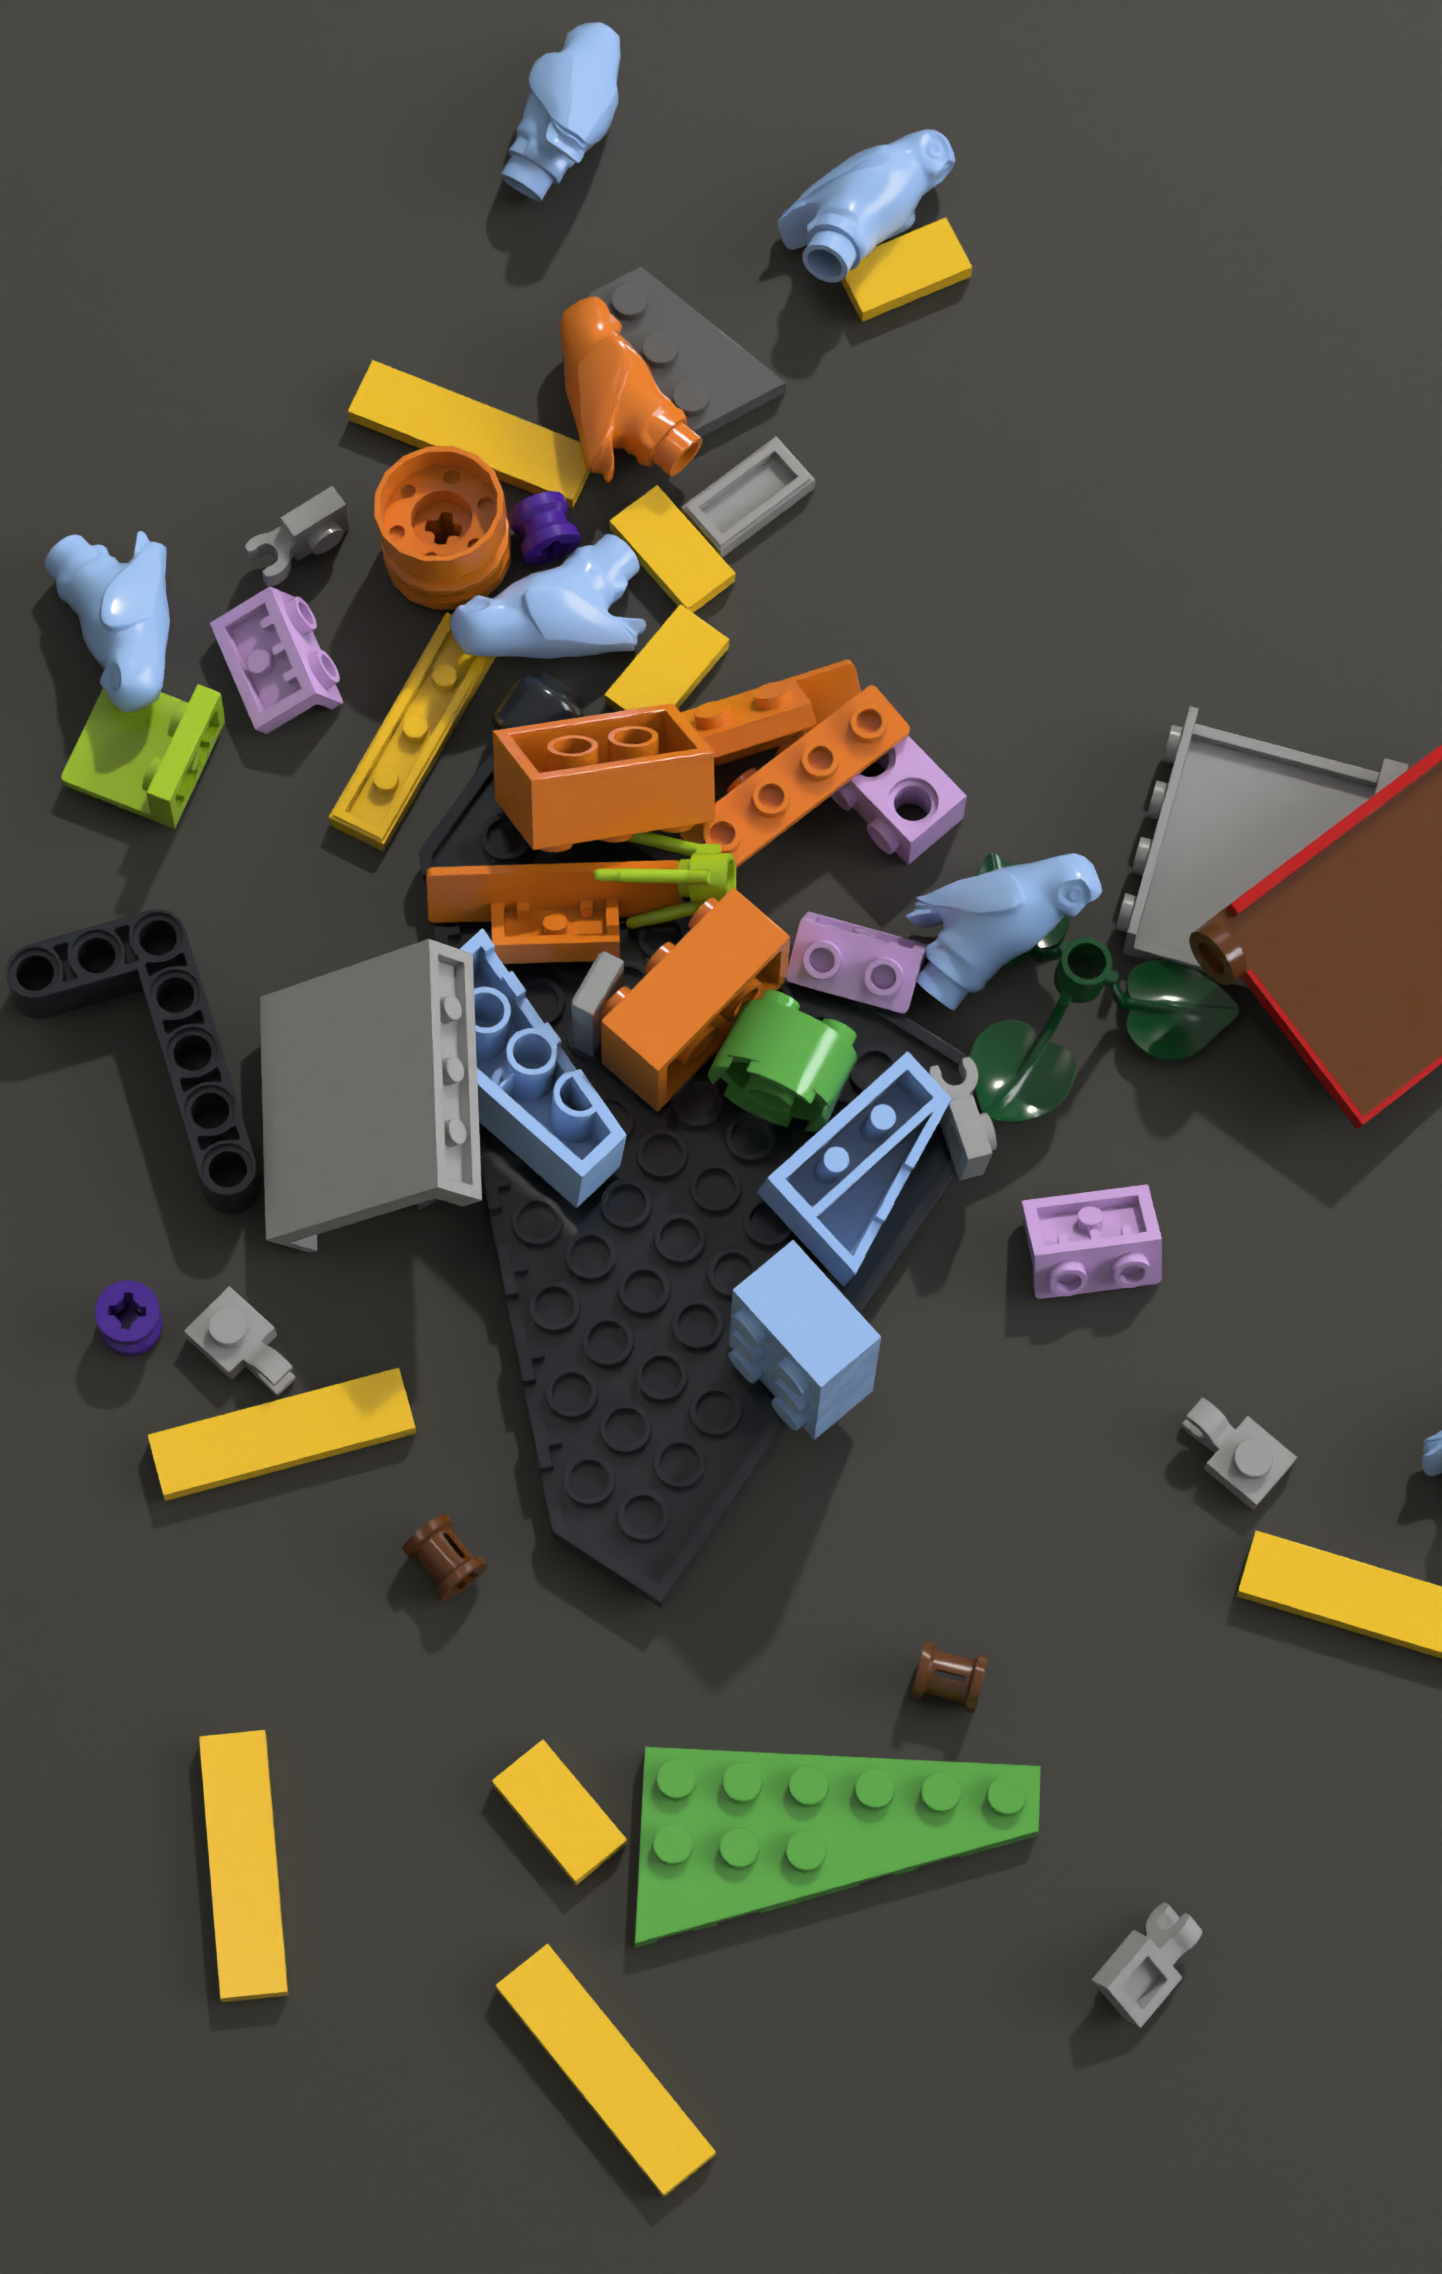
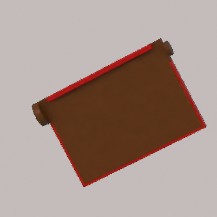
M1442 745L1192 932L1189 937L1190 948L1195 959L1212 979L1222 985H1230L1239 977L1242 978L1356 1129L1368 1122L1442 1064Z

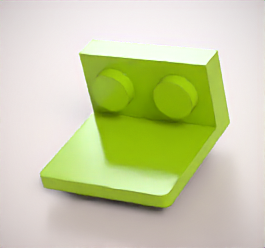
M197 684L189 703L160 692L159 699L145 709L136 712H123L113 704L109 698V693L103 688L61 775L63 784L175 829L225 724L221 693Z

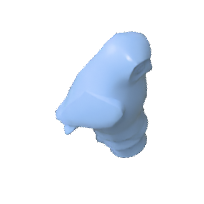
M601 22L585 23L577 26L567 34L563 50L559 53L544 54L536 60L529 75L531 88L524 107L523 118L516 129L517 138L508 150L511 158L501 172L500 177L512 188L535 201L543 199L552 183L559 184L567 169L575 163H580L584 153L595 143L600 142L610 128L618 105L617 76L621 59L620 36L611 27Z
M925 129L911 133L888 145H877L851 156L810 186L793 205L781 213V217L777 221V227L783 243L790 250L807 245L802 255L803 263L807 270L818 279L826 282L835 283L842 281L850 270L855 269L863 258L870 255L876 245L903 233L913 225L915 221L914 210L921 197L942 182L954 167L955 156L949 141L942 133L936 130Z
M139 531L136 537L133 558L128 563H119L115 557L110 556L107 548L103 545L91 546L80 535H70L63 538L48 553L45 560V569L56 580L59 598L68 603L79 617L83 639L91 654L104 669L99 682L109 693L110 700L123 712L143 710L159 699L164 679L165 650L170 625L165 580L166 547L161 543L150 542L147 535Z
M606 534L595 545L578 547L572 556L566 559L559 567L532 573L512 583L493 599L476 595L465 605L458 606L450 618V627L454 640L465 654L474 656H519L552 659L592 656L614 651H635V646L638 644L637 636H640L645 631L646 622L643 619L612 616L608 613V609L612 603H615L622 597L628 581L639 571V561L633 550L622 539L612 534Z
M1070 853L1032 863L1002 867L981 875L958 880L929 894L916 897L918 902H915V911L907 914L906 918L922 928L943 925V929L938 933L937 939L926 947L925 956L929 959V962L919 973L916 982L942 1004L955 1011L969 992L974 994L983 990L986 982L1003 965L1032 949L1055 928L1065 915L1075 917L1087 903L1096 900L1101 895L1102 887L1094 866L1086 857Z

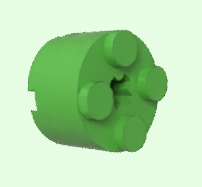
M765 990L761 1000H748L741 1003L708 1072V1077L712 1084L721 1077L728 1084L723 1095L737 1106L755 1116L787 1128L793 1117L809 1120L805 1131H820L827 1124L857 1060V1053L853 1048L857 1035L850 1027L833 1019L819 1021L799 1011V1003L782 992Z

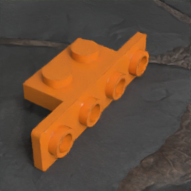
M843 660L778 682L767 683L756 689L731 697L708 702L681 713L714 751L715 767L781 746L799 731L804 730L808 733L859 694L861 688L856 667L850 660Z
M870 685L808 733L802 730L791 736L776 751V757L761 769L757 770L754 767L740 775L727 789L728 794L715 803V821L694 824L690 830L680 832V839L698 844H720L721 853L733 854L737 868L907 738L910 726L878 688Z
M679 861L430 867L426 871L428 919L432 923L491 921L492 942L495 945L494 952L503 964L593 962L599 953L602 954L603 951L620 959L619 917L636 916L649 911L682 904V897L679 895L677 884L597 881L593 877L594 871L599 868L678 869Z

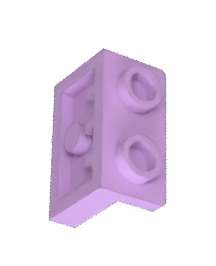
M269 586L210 622L255 730L268 734L316 704L334 709L343 703L336 683L340 681L339 672L329 655L320 649L313 630L317 628L316 619L302 598L291 596Z
M808 911L800 920L786 979L790 983L895 1012L905 1013L910 1007L917 977L922 971L926 959L925 950L929 944Z
M1148 1184L1022 1201V1220L1033 1263V1288L1036 1298L1045 1299L1121 1288H1135L1161 1282L1162 1237Z

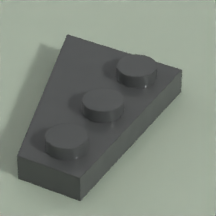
M639 267L588 294V297L597 296L605 302L609 312L622 324L619 334L632 345L647 363L661 392L677 408L684 411L687 426L700 437L785 393L786 382L644 268Z

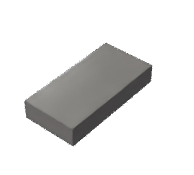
M776 436L683 505L681 512L723 558L815 489V479Z
M605 951L602 954L599 953L571 1001L573 1047L592 1057L601 1044V1020L603 1019L601 1011L607 1001L620 988L624 987V961Z

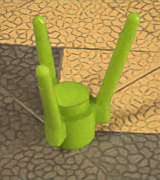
M653 832L634 834L627 841L691 856V859H681L678 869L599 868L593 873V877L597 881L677 884L680 897H690V902L629 917L626 920V926L630 929L648 925L652 926L693 916L708 899L714 897L717 901H720L733 887L736 889L735 858L732 853H721L720 844H698Z

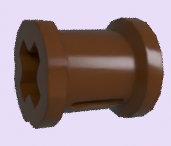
M446 1514L437 1516L426 1523L402 1547V1550L408 1557L417 1558L438 1585L436 1594L441 1601H447L463 1592L488 1567L482 1556L473 1557L452 1530L454 1522Z
M925 1640L911 1697L921 1699L927 1694L964 1704L965 1711L975 1714L989 1656L979 1654L975 1659L937 1650L935 1642ZM940 1671L965 1678V1682L939 1677L934 1672Z

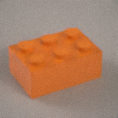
M673 703L493 731L495 800L533 850L562 852L570 849L575 843L594 840L611 843L624 842L631 839L637 833L656 830L680 833L690 830L694 824L715 821L714 751Z
M734 887L720 901L712 897L701 905L688 924L691 930L676 945H673L671 942L662 945L645 966V971L648 974L632 990L627 986L620 988L607 1001L601 1011V1016L603 1017L601 1020V1063L657 1112L720 1049L741 1003L748 1000H761L765 990L777 991L787 981L790 936Z

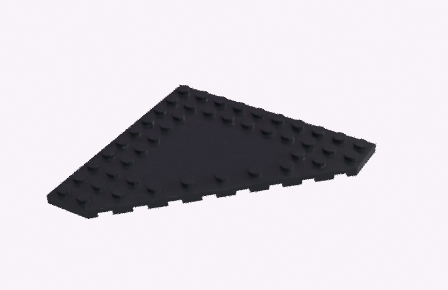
M491 755L486 758L418 851L426 898V871L430 867L658 861L628 841L617 843L601 840L575 843L570 849L562 852L533 850L495 800L494 757ZM682 897V903L691 901L690 897ZM692 916L636 929H630L626 926V920L629 917H619L620 960L624 961V986L632 990L648 974L645 971V966L653 954L667 942L676 945L691 930L688 924ZM491 921L431 922L435 941L457 949L465 945L482 928L492 941ZM790 944V948H789V960H788V965H789L790 958H791V954H792V950H793V945H791V944ZM595 961L503 964L508 972H514L526 990V998L544 1024L548 1022L562 1041L561 1048L576 1070H582L627 1135L620 1167L576 1208L479 1122L481 1177L552 1536L604 1572L662 1608L787 1426L772 1406L771 1401L775 1398L772 1392L760 1379L754 1383L749 1382L737 1370L729 1358L728 1353L733 1350L729 1346L733 1289L794 1240L855 1309L863 1315L958 1175L939 1121L915 1167L910 1172L886 1220L881 1225L857 1273L843 1287L757 1193L761 1185L775 1170L819 1132L805 1131L809 1120L793 1117L787 1128L755 1116L731 1102L723 1095L728 1084L721 1077L712 1084L708 1077V1072L718 1051L657 1112L601 1063V1044L593 1057L573 1047L571 1001ZM788 981L777 990L796 1000L800 1005L799 1011L819 1021L823 1019L839 1021L850 1027L857 1035L853 1044V1048L857 1053V1060L827 1124L907 1051L927 1073H929L930 1067L938 1065L941 1076L947 1084L955 1086L963 1083L958 1067L962 1058L969 1056L901 1013ZM973 1091V1097L979 1114H981L975 1093Z

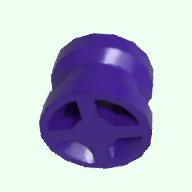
M548 491L535 494L517 503L507 514L511 530L520 534L522 538L520 552L524 562L528 565H544L560 560L576 550L581 543L578 528L574 524L569 523L566 518L568 504L562 493Z
M132 1280L119 1281L105 1288L98 1297L95 1307L96 1322L100 1335L108 1348L117 1354L135 1356L149 1351L159 1341L163 1330L162 1314L159 1309L158 1300L150 1288L141 1282ZM127 1305L126 1312L122 1313L119 1318H116L115 1315H118Z

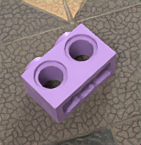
M908 736L875 761L884 768L885 771L875 777H866L859 774L831 795L832 799L841 808L849 811L853 807L868 823L866 826L867 831L881 850L889 855L895 851L907 865L963 819L967 797ZM914 804L924 809L927 816L921 820L909 821L900 817L896 810L903 805Z

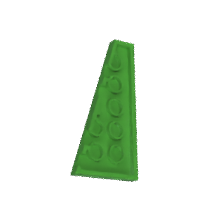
M645 1747L635 1948L658 1942V1939L692 1930L695 1932L713 1927L719 1922L755 1912L760 1914L859 1886L860 1883L891 1874L896 1876L918 1870L920 1866L956 1856L961 1858L1037 1837L1039 1832L1041 1766Z

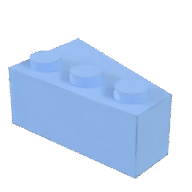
M908 1051L775 1170L757 1191L759 1196L843 1287L857 1273L881 1225L886 1220L910 1172L915 1167L951 1101V1097Z

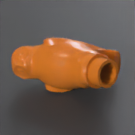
M597 296L579 300L564 311L559 322V331L564 359L565 388L582 446L586 470L588 472L592 471V473L603 474L606 483H610L614 474L613 449L624 448L628 454H633L640 465L650 467L656 464L669 476L677 475L695 457L702 445L703 439L687 426L684 411L677 408L661 392L647 363L632 345L619 334L622 324L609 312L605 302Z

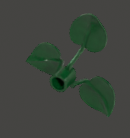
M991 852L985 857L975 876L1015 864ZM1065 915L1055 928L1032 949L1002 966L1011 967L1017 965L1029 954L1037 963L1059 960L1053 979L1060 997L1040 1035L1027 1023L1017 1020H1004L988 1026L976 1038L969 1057L974 1061L978 1070V1081L974 1093L981 1114L987 1113L991 1121L1019 1124L1038 1119L1050 1113L1066 1099L1076 1077V1060L1069 1050L1049 1041L1071 1002H1090L1099 996L1103 987L1108 988L1118 1008L1130 1010L1126 1019L1125 1029L1134 1046L1149 1057L1167 1062L1184 1060L1202 1051L1237 1018L1240 1008L1211 979L1187 966L1166 960L1147 961L1134 967L1126 981L1128 995L1126 997L1117 982L1119 978L1118 972L1111 970V953L1102 942L1090 937H1081L1074 939L1070 943L1062 942L1060 944L1069 928L1070 917Z

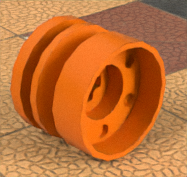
M428 446L400 458L384 473L375 492L374 518L378 536L381 540L380 546L384 565L393 586L411 602L433 610L456 609L460 605H465L476 595L487 597L502 583L511 564L512 540L509 522L506 518L507 510L504 492L495 471L478 455L454 446Z

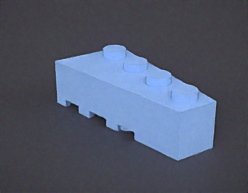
M482 928L460 948V950L473 954L479 1122L577 1208L620 1167L627 1135L582 1070H576L561 1048L562 1041L548 1022L544 1024L526 998L525 988L513 971H507L494 952L495 945Z

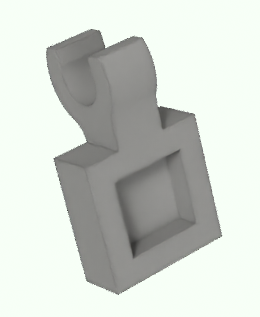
M331 486L282 516L281 526L271 532L256 535L247 542L245 553L250 562L264 554H271L277 558L273 565L268 566L262 571L263 580L267 587L280 584L288 577L293 557L298 562L312 552L316 555L325 553L341 541L344 532L349 530L346 503L335 488Z
M970 1057L962 1058L958 1067L960 1076L963 1079V1083L960 1085L947 1084L941 1076L938 1065L930 1067L928 1073L951 1097V1101L940 1120V1125L959 1181L983 1175L993 1154L992 1151L997 1148L996 1134L992 1121L987 1113L979 1114L973 1097V1091L978 1081V1070Z
M230 1286L184 1330L186 1339L231 1380L246 1367L278 1397L296 1379L290 1372L293 1369L292 1365L276 1350L267 1346L277 1337L275 1327Z
M1203 1397L1186 1415L1185 1421L1181 1424L1187 1433L1214 1453L1203 1469L1252 1510L1257 1507L1298 1458L1249 1416L1235 1430L1222 1412Z
M1165 1902L1156 1907L1150 1914L1146 1923L1147 1936L1133 1930L1092 1979L1093 1983L1126 2021L1139 2028L1145 2024L1180 1982L1182 1976L1173 1965L1186 1951L1198 1942L1203 1932L1189 1914L1184 1913L1179 1918L1170 1905Z

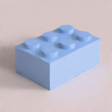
M794 1240L733 1289L729 1346L733 1350L728 1353L729 1358L737 1370L749 1382L754 1383L760 1379L775 1396L771 1401L773 1408L791 1429L797 1431L803 1427L815 1440L873 1391L881 1336Z

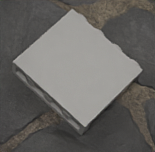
M1190 706L1184 728L1172 725L1162 761L1174 764L1169 784L1156 781L1147 817L1158 820L1154 838L1152 840L1141 837L1131 873L1143 876L1138 895L1134 896L1125 893L1115 930L1127 933L1122 954L1146 961H1172L1211 978L1202 969L1192 953L1189 944L1190 934L1406 772L1409 764L1384 758L1380 772L1364 769L1196 724L1199 708ZM1241 977L1232 983L1249 988Z
M427 939L260 997L263 1158L267 1241L311 1253L317 1251V1234L436 1198L460 1206L482 1201L473 954Z

